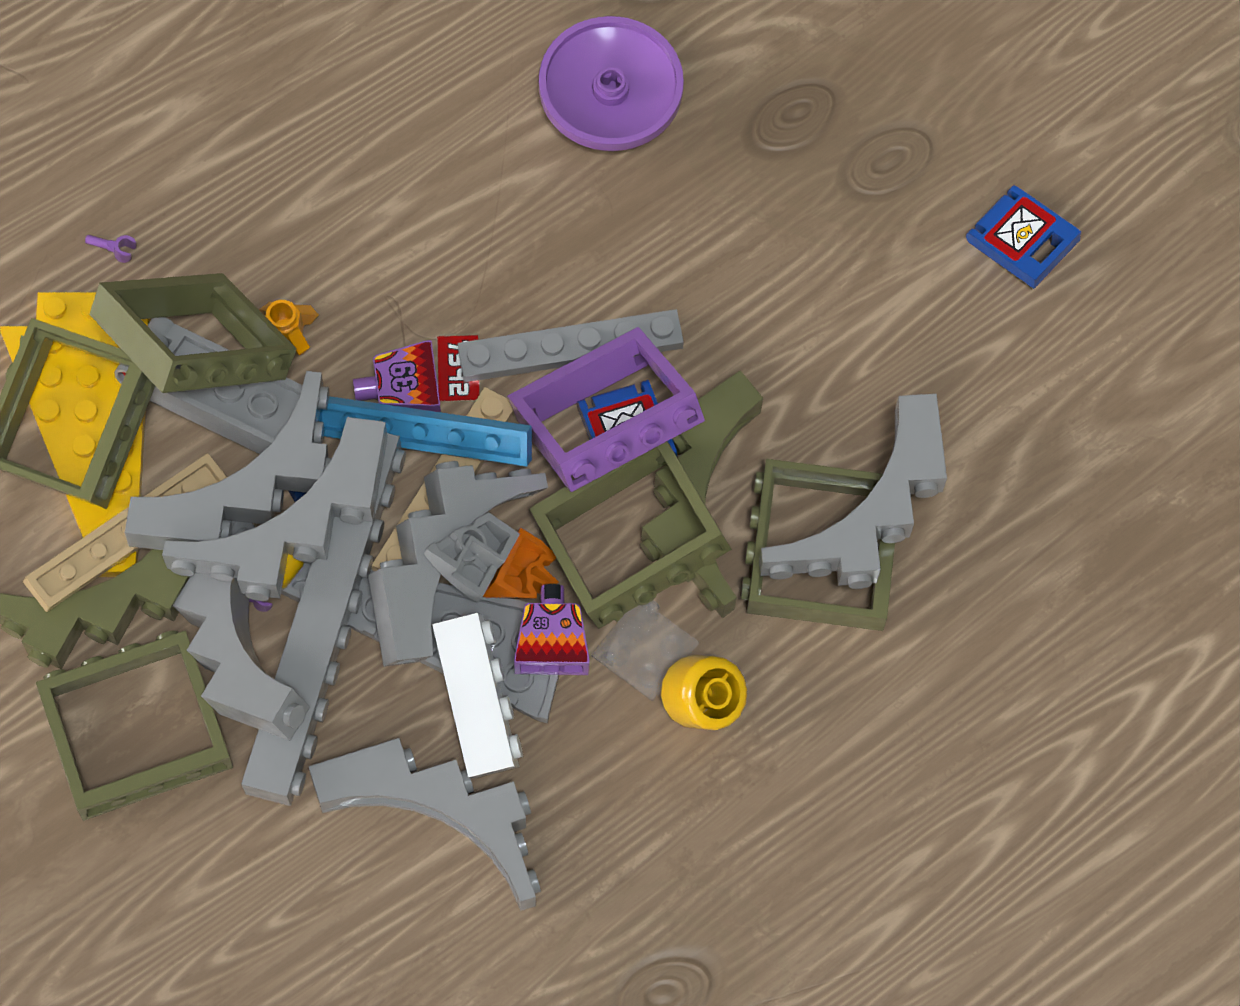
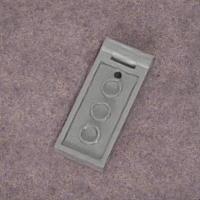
M166 317L152 318L147 325L175 356L230 351L174 324ZM119 364L114 375L122 384L128 367ZM176 365L175 369H180L181 365ZM286 377V380L162 393L155 386L150 401L261 454L271 445L287 424L300 398L303 385Z

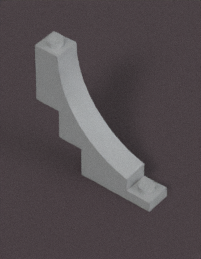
M232 521L231 536L256 527L252 523ZM194 573L186 582L173 607L190 624L200 627L187 651L205 669L215 672L201 697L222 716L290 741L297 728L304 721L310 706L292 688L268 676L261 667L250 637L248 622L250 598L246 597V594H241L237 578H233L232 581H219L210 577V574Z

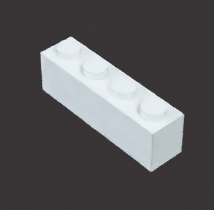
M475 613L432 624L468 778H478L518 768L517 758L523 757V752L518 735H512L508 720L514 719L511 701L508 696H502L499 682L505 681V676L500 659L493 658L490 644L496 643L491 621H485L483 615Z

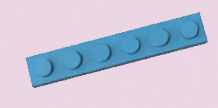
M329 396L327 410H320L319 421L324 422V436L341 439L347 417L386 422L387 433L400 436L401 447L406 449L520 466H528L532 460L531 425Z

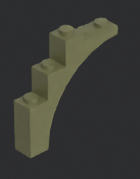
M741 370L698 399L705 419L704 422L672 438L677 454L683 453L678 459L704 503H706V494L711 475L723 451L738 432L761 413L763 397ZM668 465L655 473V489L653 491L658 501L665 508L668 506L670 508L644 525L641 533V549L652 562L661 559L706 532L705 527ZM717 563L705 565L692 573L686 580V582L693 581L700 590L699 597L706 608L710 611L716 610L721 618H724L735 609L737 597L720 573Z
M152 549L139 562L121 574L91 588L77 591L48 612L44 610L35 597L0 593L1 629L15 638L21 639L23 637L21 642L28 653L27 657L35 664L44 668H48L51 664L62 669L83 630H85L84 634L98 643L105 644L106 641L119 645L140 606L142 612L156 620H162L165 617L175 621L179 612L173 607V604L190 576H181L173 573L171 569H167L162 556L163 550Z

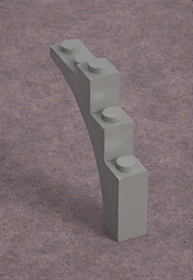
M306 371L300 398L287 424L271 445L246 467L220 482L192 492L164 497H131L125 528L129 547L163 550L165 541L198 542L226 538L232 534V521L263 524L274 518L275 512L282 511L284 490L308 492L326 470L332 459L328 456L327 444H322L324 422L319 421L320 410H327L329 401V387L323 386L322 373Z
M937 394L898 397L895 408V441L892 455L883 476L868 497L848 516L819 534L791 544L761 548L759 558L760 576L770 575L772 579H787L792 577L793 574L808 573L812 577H823L831 574L832 571H837L838 586L849 585L852 589H863L871 586L872 583H877L881 570L877 540L882 539L885 543H897L905 538H909L914 526L911 494H915L919 498L933 497L943 492L947 480Z
M347 417L340 443L326 470L305 495L283 513L260 526L226 538L198 542L165 541L162 556L167 569H171L173 573L181 576H193L194 573L210 574V577L219 581H232L233 578H237L241 594H246V597L252 600L267 601L269 597L280 599L288 554L293 555L294 559L302 562H315L316 559L327 560L334 517H339L343 522L350 524H360L362 521L373 522L388 439L386 422Z
M449 461L437 464L436 470L424 477L429 510L411 512L408 514L409 519L396 526L402 559L380 563V569L368 575L384 667L417 663L433 656L431 621L434 595L441 574L424 555L426 548L430 544L437 543L450 536L455 530L470 525L477 518L500 504L534 496L547 489L545 473L531 474V469H520L509 472V477L497 478L495 472L475 476L473 465L459 467L458 461Z
M400 738L308 766L322 813L349 807L387 806L415 811L442 821L468 837L491 858L508 882L520 911L536 906L535 894L541 892L540 885L534 869L529 871L526 869L523 857L528 855V850L521 832L514 833L526 828L525 815L531 814L525 792L517 793L514 781L468 796L469 793L474 792L471 779L468 778L467 770L460 771L457 760L411 774V772L417 770L415 760L410 748L403 750Z

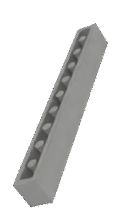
M387 433L388 439L373 522L362 521L360 524H350L343 522L339 517H334L327 560L316 559L315 562L311 563L274 679L292 688L310 708L305 715L304 721L297 728L290 741L260 729L258 730L241 783L246 795L291 806L294 795L300 796L303 791L306 773H303L302 769L306 758L312 759L316 749L318 738L313 734L317 721L323 722L328 710L329 700L325 699L328 686L336 684L340 671V663L336 662L340 649L345 650L351 636V627L347 626L351 613L357 614L362 601L363 592L359 591L362 577L368 578L372 569L374 557L369 554L373 542L379 543L383 534L384 520L380 519L384 507L390 508L395 494V486L391 485L395 472H402L405 463L406 451L402 450L400 436Z

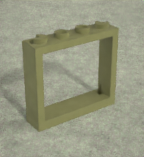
M223 273L101 282L98 285L89 314L162 393L286 380L297 349ZM212 313L246 349L175 356L141 319ZM176 365H181L180 369H175Z
M31 318L24 336L21 335L20 347L14 362L7 369L6 382L0 394V470L107 509L155 385L122 349ZM53 341L128 367L81 486L6 460Z
M668 441L573 492H570L565 486L529 508L585 611L598 629L613 620L618 622L628 611L638 605L650 603L656 598L658 593L672 585H679L685 582L692 573L705 565L716 563L715 559L732 550ZM665 464H668L705 527L706 532L596 598H593L556 530Z
M766 459L764 472H756L754 493L761 494L759 507L752 506L750 528L757 529L755 542L748 541L745 564L752 565L751 578H743L741 600H748V614L878 631L884 630L888 616L895 543H885L882 539L877 540L881 570L877 583H873L870 609L761 595L763 576H760L759 568L761 548L767 547L774 484L868 497L883 474Z
M186 630L179 633L177 631L162 633L156 637V641L144 645L138 643L127 645L121 648L118 654L107 658L101 656L89 658L82 662L81 667L69 671L64 669L55 670L46 674L43 680L36 682L77 811L83 821L233 768L213 708L201 697L205 690V685L196 659L187 651L190 642ZM181 653L213 747L85 792L54 697Z

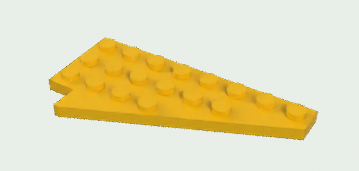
M38 292L36 320L120 348L89 315L96 292ZM150 318L141 319L146 325L150 322ZM0 326V332L12 362H14L20 347L21 335L24 336L28 326ZM53 341L30 398L29 405L59 479L81 486L122 385L114 375L119 364ZM145 414L107 509L66 494L82 537H85L128 508L131 497H141ZM139 549L99 577H116L138 562Z

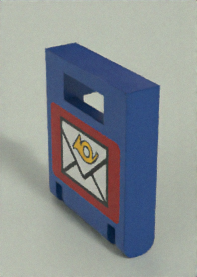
M1013 185L1007 192L1008 196L1003 195L975 224V229L969 230L966 234V239L975 248L1035 289L1080 241L1081 231L1025 191ZM1052 235L1051 245L1056 248L1042 263H1039L1031 256Z
M649 380L641 382L642 393L639 394L633 384L591 397L593 408L588 409L585 399L577 401L578 411L589 440L657 405L658 402ZM670 439L668 442L677 456L674 442Z

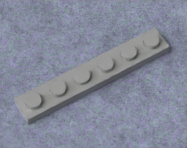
M675 309L458 343V352L464 382L561 368L636 327H639L660 352L683 349L684 341L678 312Z

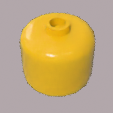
M691 655L679 659L668 668L662 680L661 698L664 709L670 718L683 727L718 730L730 726L740 717L746 705L747 687L743 674L729 660L715 656Z

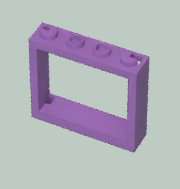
M639 327L507 396L518 423L532 426V442L570 492L705 421L694 390ZM647 365L672 392V397L566 453L542 423L547 418L576 404L577 401L595 394Z

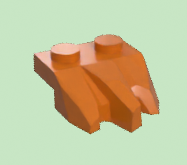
M520 528L517 531L520 533L506 561L497 569L483 597L537 599V593L541 594V586L559 583L544 568V566H549L556 559L555 554L543 541Z

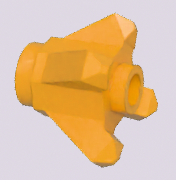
M281 299L268 302L259 309L297 348L296 353L298 355L304 354L310 348L303 336V327L311 325L319 316L311 305H295L290 301Z

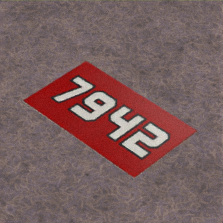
M478 335L437 336L438 393L440 401L476 400L480 395L479 380L464 382L458 352V343L478 340Z

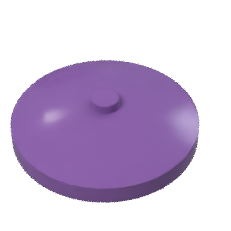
M605 16L591 18L566 29L549 46L540 66L539 95L547 117L567 138L592 149L602 151L627 150L648 143L659 136L671 124L682 100L683 70L674 48L659 32L650 26L624 17Z

